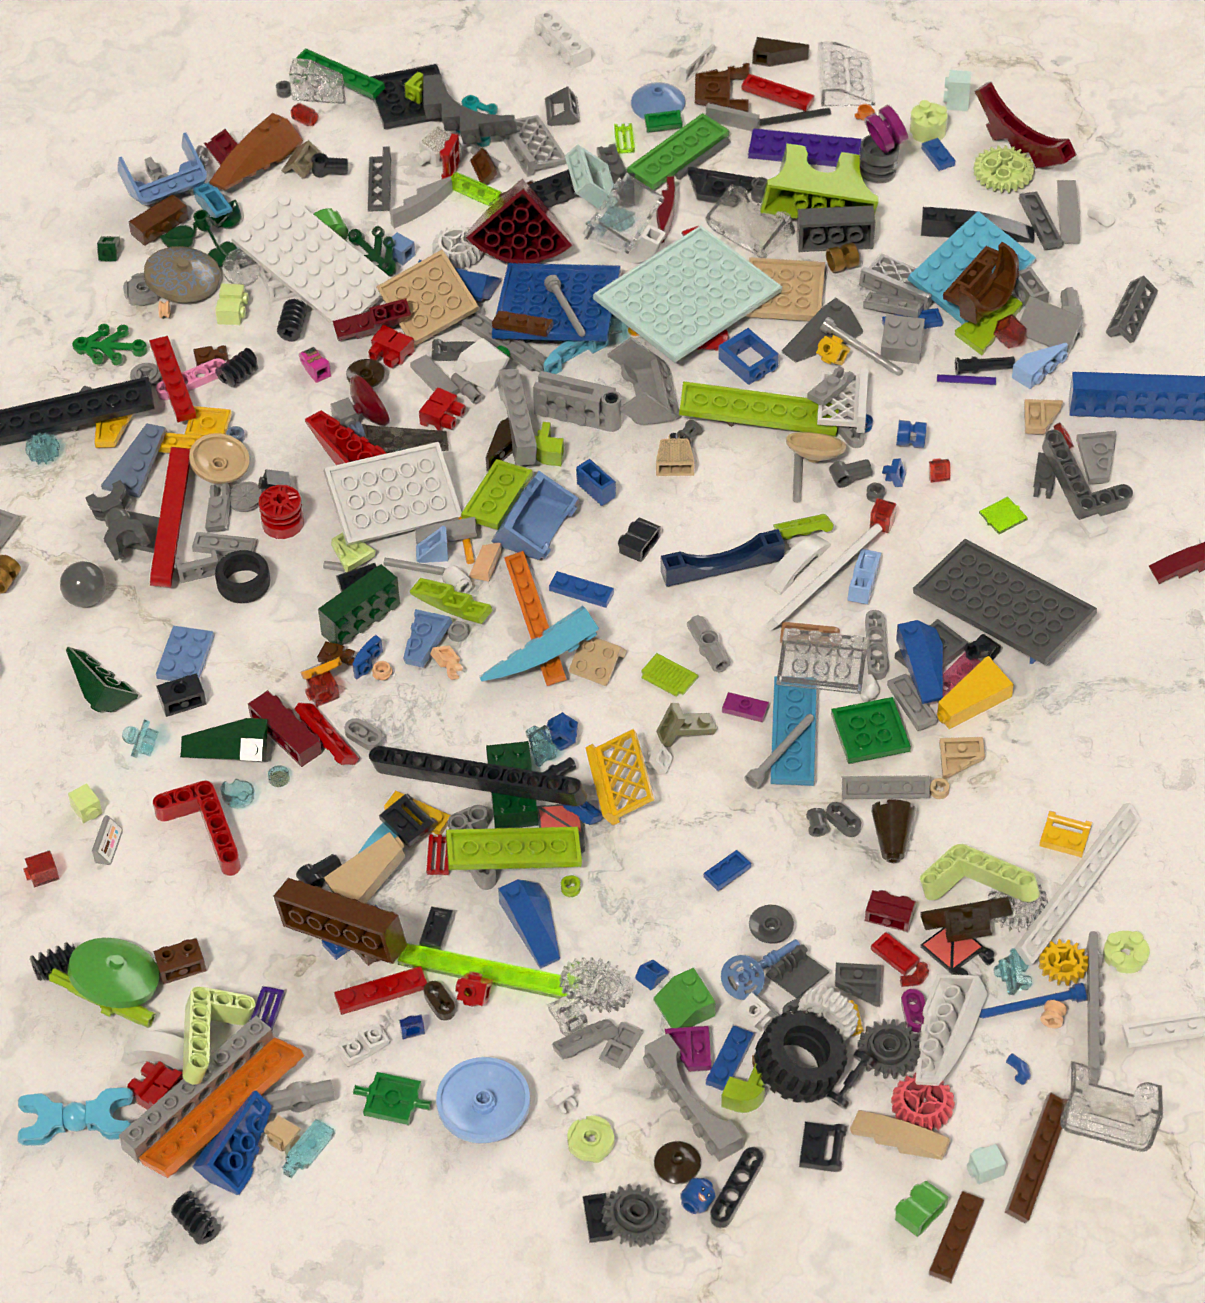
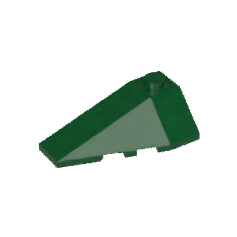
M67 646L66 653L83 696L90 704L91 709L97 712L106 711L111 713L137 699L138 694L125 681L119 683L115 680V674L100 667V662L83 650Z

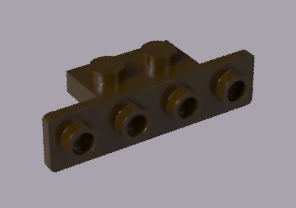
M1009 897L922 911L920 916L925 930L945 927L946 939L950 943L991 936V919L1012 916L1013 910Z

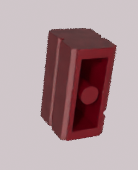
M872 890L865 911V921L909 932L916 901H913L908 896L898 897L890 895L885 890Z

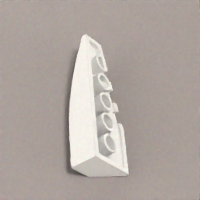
M937 974L923 1009L924 1024L921 1026L922 1041L919 1044L920 1058H918L915 1081L917 1085L938 1086L948 1075L963 1052L987 996V991L979 976Z

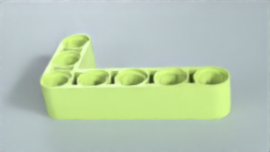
M965 844L952 846L920 876L923 892L928 900L941 898L964 876L1024 902L1035 901L1040 895L1035 875L1032 872Z
M201 986L194 987L191 990L185 1006L183 1078L186 1082L200 1084L203 1081L209 1065L210 1020L246 1025L255 1007V1001L252 997Z

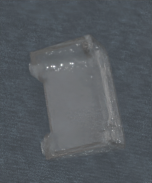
M1071 1061L1067 1073L1060 1117L1062 1129L1068 1133L1137 1152L1149 1150L1153 1145L1163 1119L1162 1086L1144 1082L1137 1086L1134 1094L1090 1083L1091 1071L1089 1067L1082 1063Z

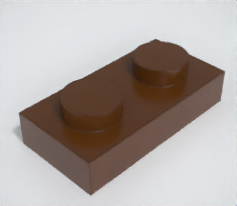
M481 147L470 159V162L480 184L487 186L498 173L487 150Z

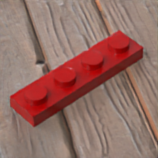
M749 74L742 83V90L804 111H807L814 102L815 95L752 74Z
M298 703L296 705L295 711L300 715V719L310 727L313 734L316 733L320 737L323 747L331 752L337 763L341 765H355L359 760L358 756L314 704Z
M421 966L336 991L334 996L340 1014L343 1015L423 991L427 981Z

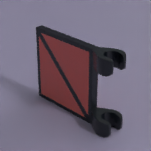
M945 927L920 944V947L952 975H968L967 970L961 967L976 955H979L986 965H991L995 961L993 958L995 956L994 951L984 947L975 938L948 943Z

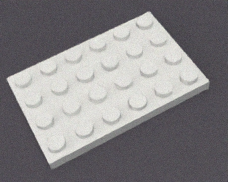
M439 442L326 467L323 470L347 546L415 530L430 524L457 520L461 517L462 512Z

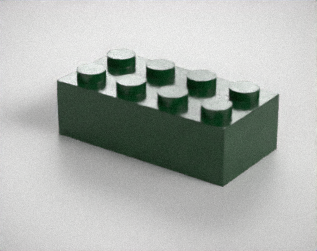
M380 564L319 607L321 635L331 643L347 644L353 637L364 632L367 627L379 621L385 614L396 609L400 604L398 577Z
M529 741L486 745L488 764L532 771ZM491 792L495 829L538 826L536 800Z

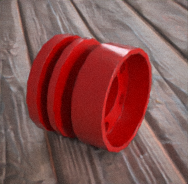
M275 485L262 492L258 504L264 532L275 539H287L298 534L304 525L299 492L287 485Z

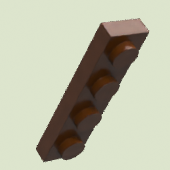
M964 1191L961 1192L929 1269L930 1276L952 1283L983 1207L984 1199Z

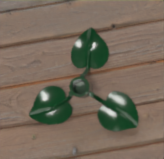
M236 199L229 202L233 210L232 212L214 218L210 217L206 210H198L193 215L195 220L193 222V229L188 225L177 226L166 234L161 235V241L167 247H191L193 245L192 238L196 236L198 228L202 232L208 231L216 247L211 249L208 255L215 260L219 267L235 263L237 260L236 256L239 255L236 245L226 241L219 246L211 231V226L214 225L217 228L222 226L224 229H230L239 224L242 216Z

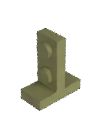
M671 703L656 732L661 743L665 747H671L676 736L714 735L717 728L710 713L683 714L679 703Z

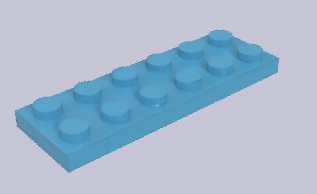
M774 676L772 752L807 714H812L814 720L771 766L770 784L814 786L817 678Z

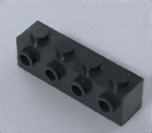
M569 169L528 184L547 208L579 197L575 193Z

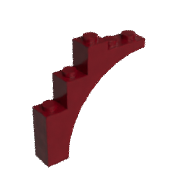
M987 82L975 90L989 121L985 125L993 141L1007 138L1011 148L1015 147L1014 151L1021 149V153L1029 152L1036 168L1065 164L1077 155L1069 138L1058 139L1048 137L1022 122L1006 106L992 82Z

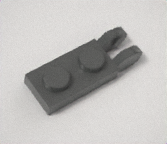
M1038 452L1033 497H1038L1040 488H1045L1046 498L1050 499L1051 491L1054 488L1055 474L1045 454Z

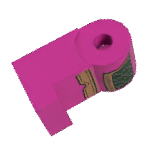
M315 347L299 353L302 365L315 383L331 377L330 363L326 358L323 359ZM318 370L324 371L322 375H317Z

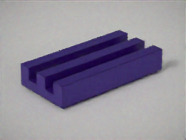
M262 986L251 1019L259 1016L266 993H270L261 1020L273 1030L285 993L281 989ZM275 994H277L270 1018L268 1020V1023H266Z

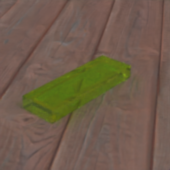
M455 172L451 176L452 190L487 206H491L499 199V194L502 193L461 173Z

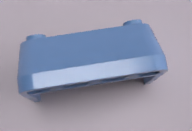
M186 132L183 133L181 147L188 161L180 165L179 172L151 183L144 184L141 181H134L122 156L118 157L117 171L132 198L143 205H150L166 199L172 194L176 195L205 183L207 177L206 170Z

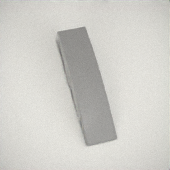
M451 177L418 188L417 195L403 199V206L389 210L392 227H399L422 216L445 200L452 193Z
M1057 180V211L1060 237L1063 244H1079L1080 225L1076 180Z

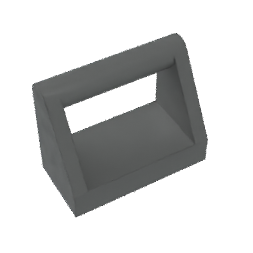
M568 86L545 98L548 126L574 125L580 122L577 96ZM563 103L564 111L554 116L552 104Z

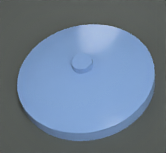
M492 1057L472 1058L454 1066L441 1080L436 1096L437 1111L443 1125L456 1137L473 1143L496 1142L513 1134L525 1121L530 1108L529 1087L522 1073L510 1063Z

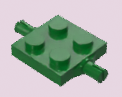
M376 1072L374 1080L368 1088L355 1085L353 1089V1095L366 1097V1104L363 1110L364 1116L409 1125L412 1113L416 1108L430 1111L432 1101L419 1099L418 1097L422 1086L421 1081Z

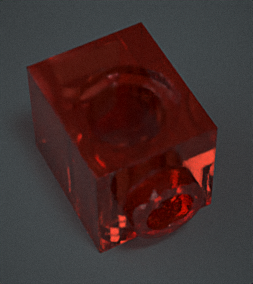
M330 671L306 679V696L309 701L313 700L316 707L340 698L338 684Z

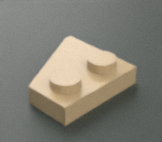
M1025 399V434H1045L1062 409L1063 400Z

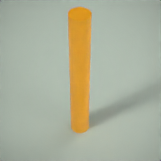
M470 538L462 539L466 563L473 564L474 556Z

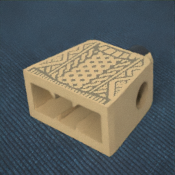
M671 433L668 439L660 440L656 458V476H694V458L688 439H680L678 433Z

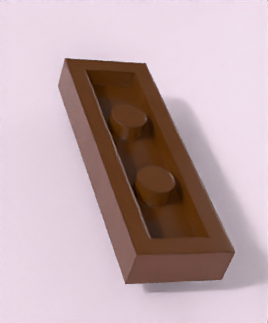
M498 311L492 321V328L543 337H547L553 327V319L507 311Z

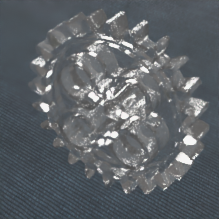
M582 957L581 962L576 958L573 963L568 962L567 966L563 967L559 979L561 981L559 986L563 988L562 993L568 994L567 999H574L573 1004L581 1003L582 1009L588 1006L591 1012L596 1008L600 1013H602L603 1009L611 1013L612 1008L616 1011H619L620 1007L625 1008L626 1003L629 1004L632 996L633 983L629 982L630 976H625V970L618 971V965L612 967L610 966L611 961L603 963L602 958L595 961L593 957L590 958V961Z

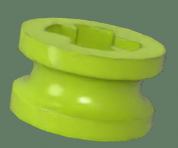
M568 875L561 880V892L563 895L575 897L580 893L581 887L578 877Z

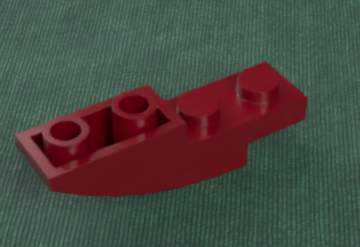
M404 298L370 307L368 312L334 320L333 325L337 340L340 341L355 336L357 339L376 334L382 325L391 328L412 317L407 299Z

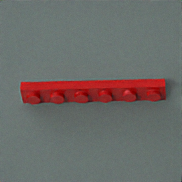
M168 336L149 340L177 423L197 418Z

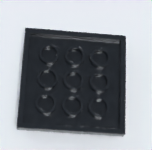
M437 63L370 76L383 82L385 85V89L374 99L384 129L437 119L426 118L424 89L420 104L409 100L405 95V83L417 72L424 76L441 74Z

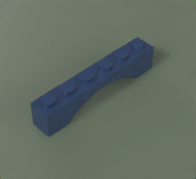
M779 529L759 533L746 543L721 553L710 555H694L681 551L660 556L661 574L666 587L768 564L780 561L784 557L785 543Z

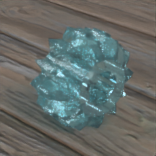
M39 432L38 435H31V439L27 440L25 450L31 462L36 461L39 465L41 462L47 464V461L54 462V458L59 456L60 446L54 434L49 435L48 432L41 434Z

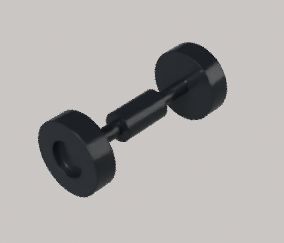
M857 1049L853 1057L859 1061V1064L847 1076L843 1083V1089L839 1094L830 1090L826 1096L830 1101L843 1109H847L850 1104L843 1096L848 1088H852L859 1077L858 1072L862 1066L865 1065L873 1068L876 1063L870 1056Z

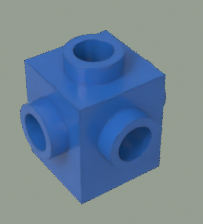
M563 712L552 717L547 722L545 741L560 751L576 743L578 722Z

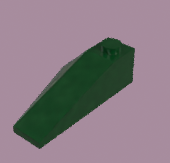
M244 718L181 736L180 758L266 762L268 719Z

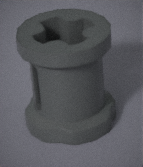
M690 419L685 423V427L677 433L680 435V439H688L691 444L694 436L699 435L702 429L699 423Z
M812 808L807 811L806 818L810 823L808 832L811 836L820 837L828 832V826L824 820L826 812L822 808Z

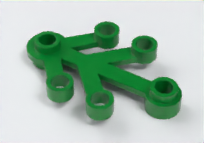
M108 324L99 325L97 332L88 337H78L72 343L73 349L78 354H87L94 364H101L104 359L101 352H95L93 349L101 350L111 360L113 365H120L123 359L121 353L112 350H132L133 355L136 357H142L148 352L146 343L141 339H136L133 343L115 342L129 335L128 326L124 324L119 325L117 332L102 341L96 340L110 334Z

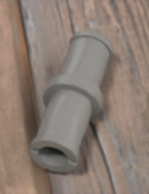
M457 373L451 376V380L459 388V392L462 395H466L473 404L481 401L482 394L474 388L472 382L465 380Z

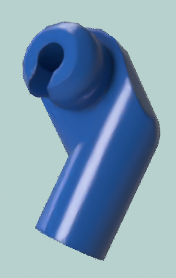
M1011 1053L1006 1063L1017 1070L1018 1074L1014 1078L1015 1081L1024 1085L1031 1078L1029 1066L1022 1059Z

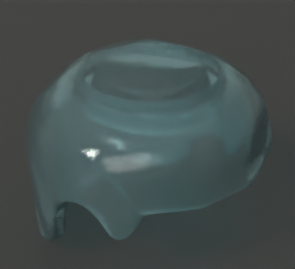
M235 779L232 784L224 781L220 787L224 803L231 808H243L254 800L255 790L253 784L248 781Z

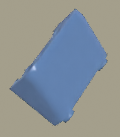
M538 471L517 499L491 542L501 543L502 548L517 553L523 551L525 556L540 560L541 557L545 559L551 551L549 548L551 539L566 516L571 517L577 509L575 504L579 498Z

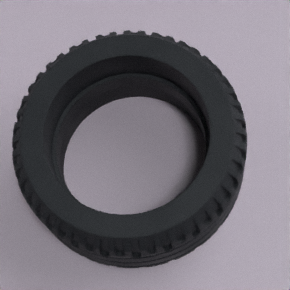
M237 550L228 553L217 563L215 569L217 589L228 601L249 603L258 600L267 592L270 586L269 567L266 560L260 554L249 550ZM239 571H252L258 574L248 582L236 583L228 580L232 574Z

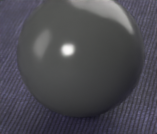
M79 561L69 565L60 578V590L63 597L70 604L77 607L95 605L102 599L107 587L103 571L97 565L87 561Z

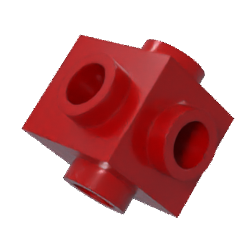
M477 972L465 974L456 983L455 992H458L457 1000L463 1001V1004L467 1006L485 1005L489 1001L493 980L484 978L482 974Z

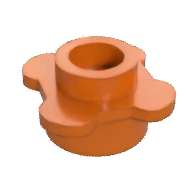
M861 104L858 106V112L855 113L854 117L864 121L869 115L875 114V110L868 104Z

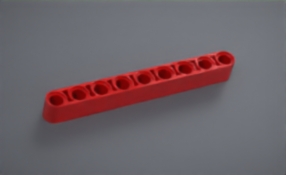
M170 448L151 567L150 586L171 588L190 469L189 453L191 448Z

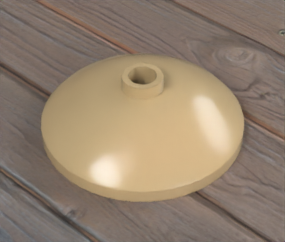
M796 432L789 434L786 438V443L791 450L813 463L840 456L846 449V444L842 440L826 434Z
M218 433L208 434L199 438L192 445L189 453V462L193 471L200 478L216 484L231 483L240 479L246 473L249 466V453L246 447L232 436Z

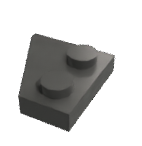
M836 963L835 987L875 1007H880L881 965Z

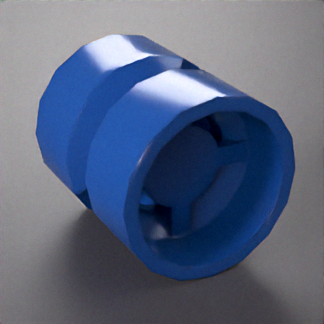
M899 420L896 445L908 446L912 444L913 447L924 448L927 423L915 422L911 424L910 421ZM911 432L916 433V436H911Z

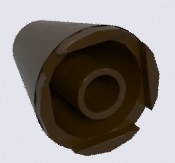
M889 799L887 804L880 805V801L872 805L871 813L882 858L888 863H898L905 856L915 816V806L911 807L910 802Z

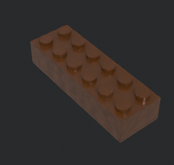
M288 878L273 895L283 927L393 964L407 947L399 915L392 911H386L374 905H368L356 899H350L338 893H333L318 886L315 887Z

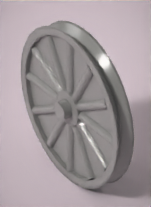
M247 481L232 487L230 490V507L239 512H246L256 508L259 505V497L262 494L258 484Z

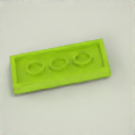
M496 459L462 511V519L475 517L476 524L498 530L533 476L532 469Z

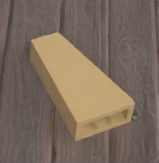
M389 832L325 876L324 879L333 893H338L341 896L356 899L366 904L405 858L402 850L405 846L398 836L394 838Z

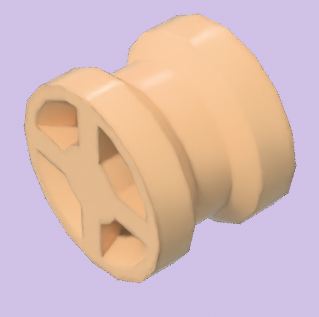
M1056 1000L1046 1001L1044 1004L1045 1012L1040 1017L1041 1023L1050 1028H1060L1064 1021L1062 1017L1066 1015V1006Z

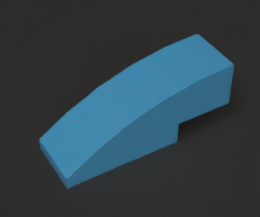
M209 182L193 188L196 202L210 216L217 218L233 211L218 188H214Z

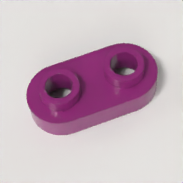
M908 989L902 994L901 1007L906 1026L912 1027L913 1032L919 1033L921 1032L922 1024H924L923 1009L926 1003L924 995L919 990Z

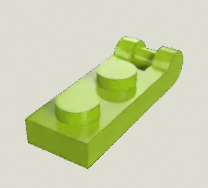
M820 514L773 524L774 530L779 529L783 539H790L794 535H809L817 530L830 532L833 529V523L826 514Z

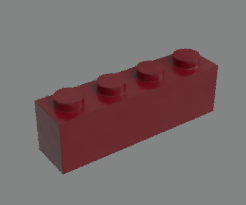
M267 690L248 703L250 717L268 719L267 734L301 767L322 754L320 737L316 733L313 734L309 731L306 723L302 720L299 721L295 717L294 712L290 708H286L277 695L273 696Z

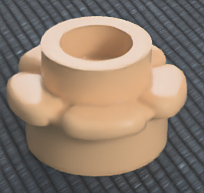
M378 661L372 668V676L377 680H386L393 671L389 663Z

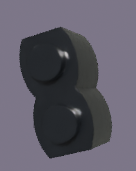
M640 517L635 522H631L625 535H621L618 540L619 553L642 562L650 549L659 540L661 526Z

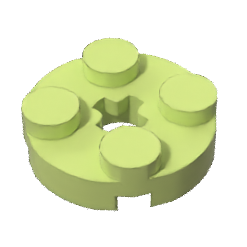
M1138 931L1110 933L1103 949L1106 963L1109 966L1111 964L1113 967H1116V971L1121 973H1135L1141 970L1142 966L1147 963L1150 953L1148 943L1143 938V934ZM1129 949L1130 955H1126L1125 952L1120 950Z
M586 1116V1119L574 1121L567 1133L569 1151L580 1160L592 1161L594 1163L601 1162L612 1151L614 1146V1133L611 1125L605 1119L598 1116ZM591 1135L595 1136L596 1141L587 1142V1139H585V1137H590Z

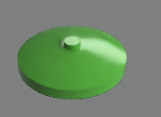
M96 938L80 944L71 954L68 964V976L73 987L88 1000L111 1008H130L145 1003L153 996L159 982V970L154 959L141 947L117 938Z

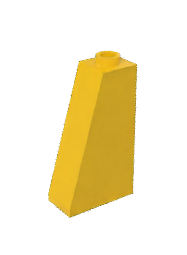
M987 656L938 702L937 718L948 729H951L1011 698L1013 683L994 661Z

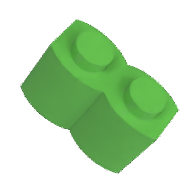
M927 1181L920 1185L916 1184L910 1192V1197L906 1200L902 1199L895 1207V1221L918 1237L945 1210L948 1205V1196Z

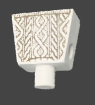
M435 127L420 140V153L416 155L417 162L420 165L429 162L435 167L442 166L440 150L444 148L446 140H449L451 135L441 127ZM459 142L460 157H462L461 143Z

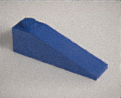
M454 267L476 301L482 302L483 298L490 299L502 279Z
M919 620L897 624L896 641L921 703L925 704L941 700L943 698V644L937 629Z
M517 879L498 888L499 904L539 968L541 969L559 961L560 955L549 899L539 883Z
M253 1091L225 1127L204 1148L192 1167L208 1182L235 1195H240L252 1176L254 1169L252 1164L255 1155H258L260 1149L258 1147L261 1133L264 1132L272 1105L257 1091Z

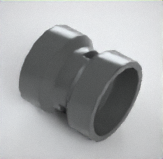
M765 177L754 178L751 182V199L756 203H762L768 180Z

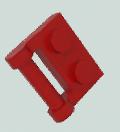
M451 133L449 140L445 142L444 148L440 150L443 167L441 179L451 177L453 180L460 164L458 134Z

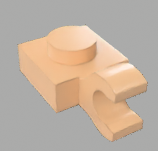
M450 645L433 647L430 654L438 665L447 668V675L451 680L459 679L456 671H462L463 668L459 663L460 658Z

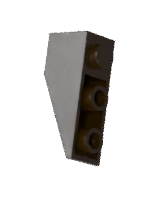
M757 37L753 48L752 64L771 67L809 60L810 44Z

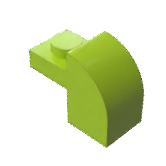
M543 422L541 430L538 429L537 436H534L537 445L536 460L545 465L561 466L564 455V438L551 437V422Z
M756 1063L747 1082L729 1077L721 1095V1107L735 1112L746 1113L761 1106L764 1101L765 1084L761 1080L762 1074L757 1073Z

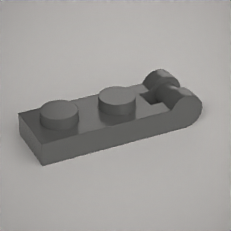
M615 143L609 144V147H597L599 159L608 164L614 186L620 185V173L628 172L619 156Z
M435 339L432 341L433 351L431 357L435 361H457L460 354L476 341L443 342L440 339Z

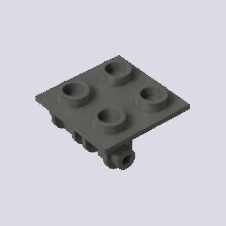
M803 944L797 945L791 954L787 953L777 964L772 965L769 972L765 974V976L796 999L829 973L826 968L806 955L808 949Z

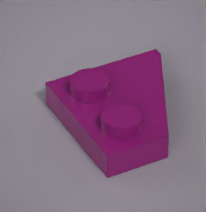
M709 1026L665 1029V1035L668 1033L680 1049V1059L688 1072L711 1070Z

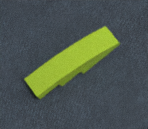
M420 578L409 591L414 597L437 609L482 624L493 611L490 604L474 601L471 594L457 592L453 585Z

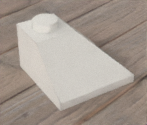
M480 338L460 354L452 370L465 380L492 392L499 380V370H504L510 358L487 340Z

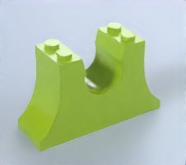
M787 143L779 174L767 180L760 206V213L797 218L798 209L873 206L875 215L879 197L868 189L861 177L860 155L841 152L835 171L828 173L820 172L808 164V153L805 146Z

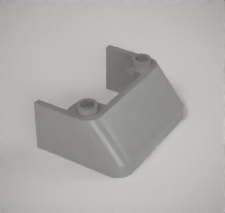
M632 337L607 354L609 358L621 366L622 377L626 381L633 383L636 396L620 407L621 412L640 425L674 421L680 416L670 370L664 360Z

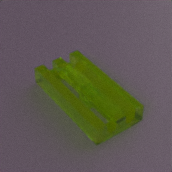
M624 123L620 127H618V124H614L615 144L618 153H635L632 123H628V126H625ZM626 131H629L630 148H627ZM618 132H622L624 149H620Z

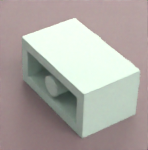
M950 70L949 77H945L944 88H948V91H944L943 102H947V110L968 111L971 82L970 71Z

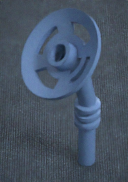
M794 939L777 951L772 950L771 953L769 952L767 955H764L763 959L759 962L747 955L731 957L725 962L721 970V981L724 989L732 997L745 1000L750 994L745 993V990L751 989L756 984L757 988L752 993L757 996L762 991L765 983L763 969L771 968L772 965L777 964L787 953H791L797 945H800L799 941ZM743 961V963L737 964L733 969L730 968L734 962ZM744 966V969L741 971H736L739 967ZM728 976H733L735 983L739 986L737 990L730 984ZM751 980L752 984L746 986V983H748Z

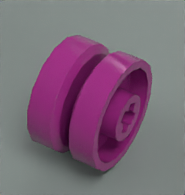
M888 104L878 110V115L873 113L864 119L870 136L884 153L894 148V142L900 145L908 139V133L895 110Z

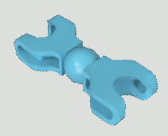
M108 1088L102 1091L96 1099L86 1101V1106L79 1102H72L65 1107L63 1103H54L47 1096L39 1093L20 1096L18 1099L20 1110L24 1113L37 1114L38 1119L33 1126L19 1130L17 1141L25 1146L45 1145L56 1134L64 1133L65 1128L77 1132L83 1130L86 1126L89 1131L96 1130L109 1140L119 1139L118 1135L129 1127L131 1123L115 1120L113 1113L117 1108L132 1103L133 1092L128 1088Z

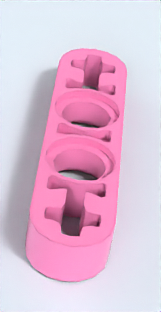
M213 359L182 372L184 381L188 382L186 384L187 390H193L218 379L215 369L220 367L225 361L223 359ZM200 373L205 374L204 377H201V378L196 377L197 374H200ZM161 381L156 386L157 396L162 400H169L164 383Z

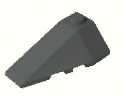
M834 298L823 306L782 349V353L794 362L815 356L820 340L824 336L832 337L834 335L833 333L825 334L820 330L827 317L835 321L836 327L855 339L863 333V329L851 308L838 298Z

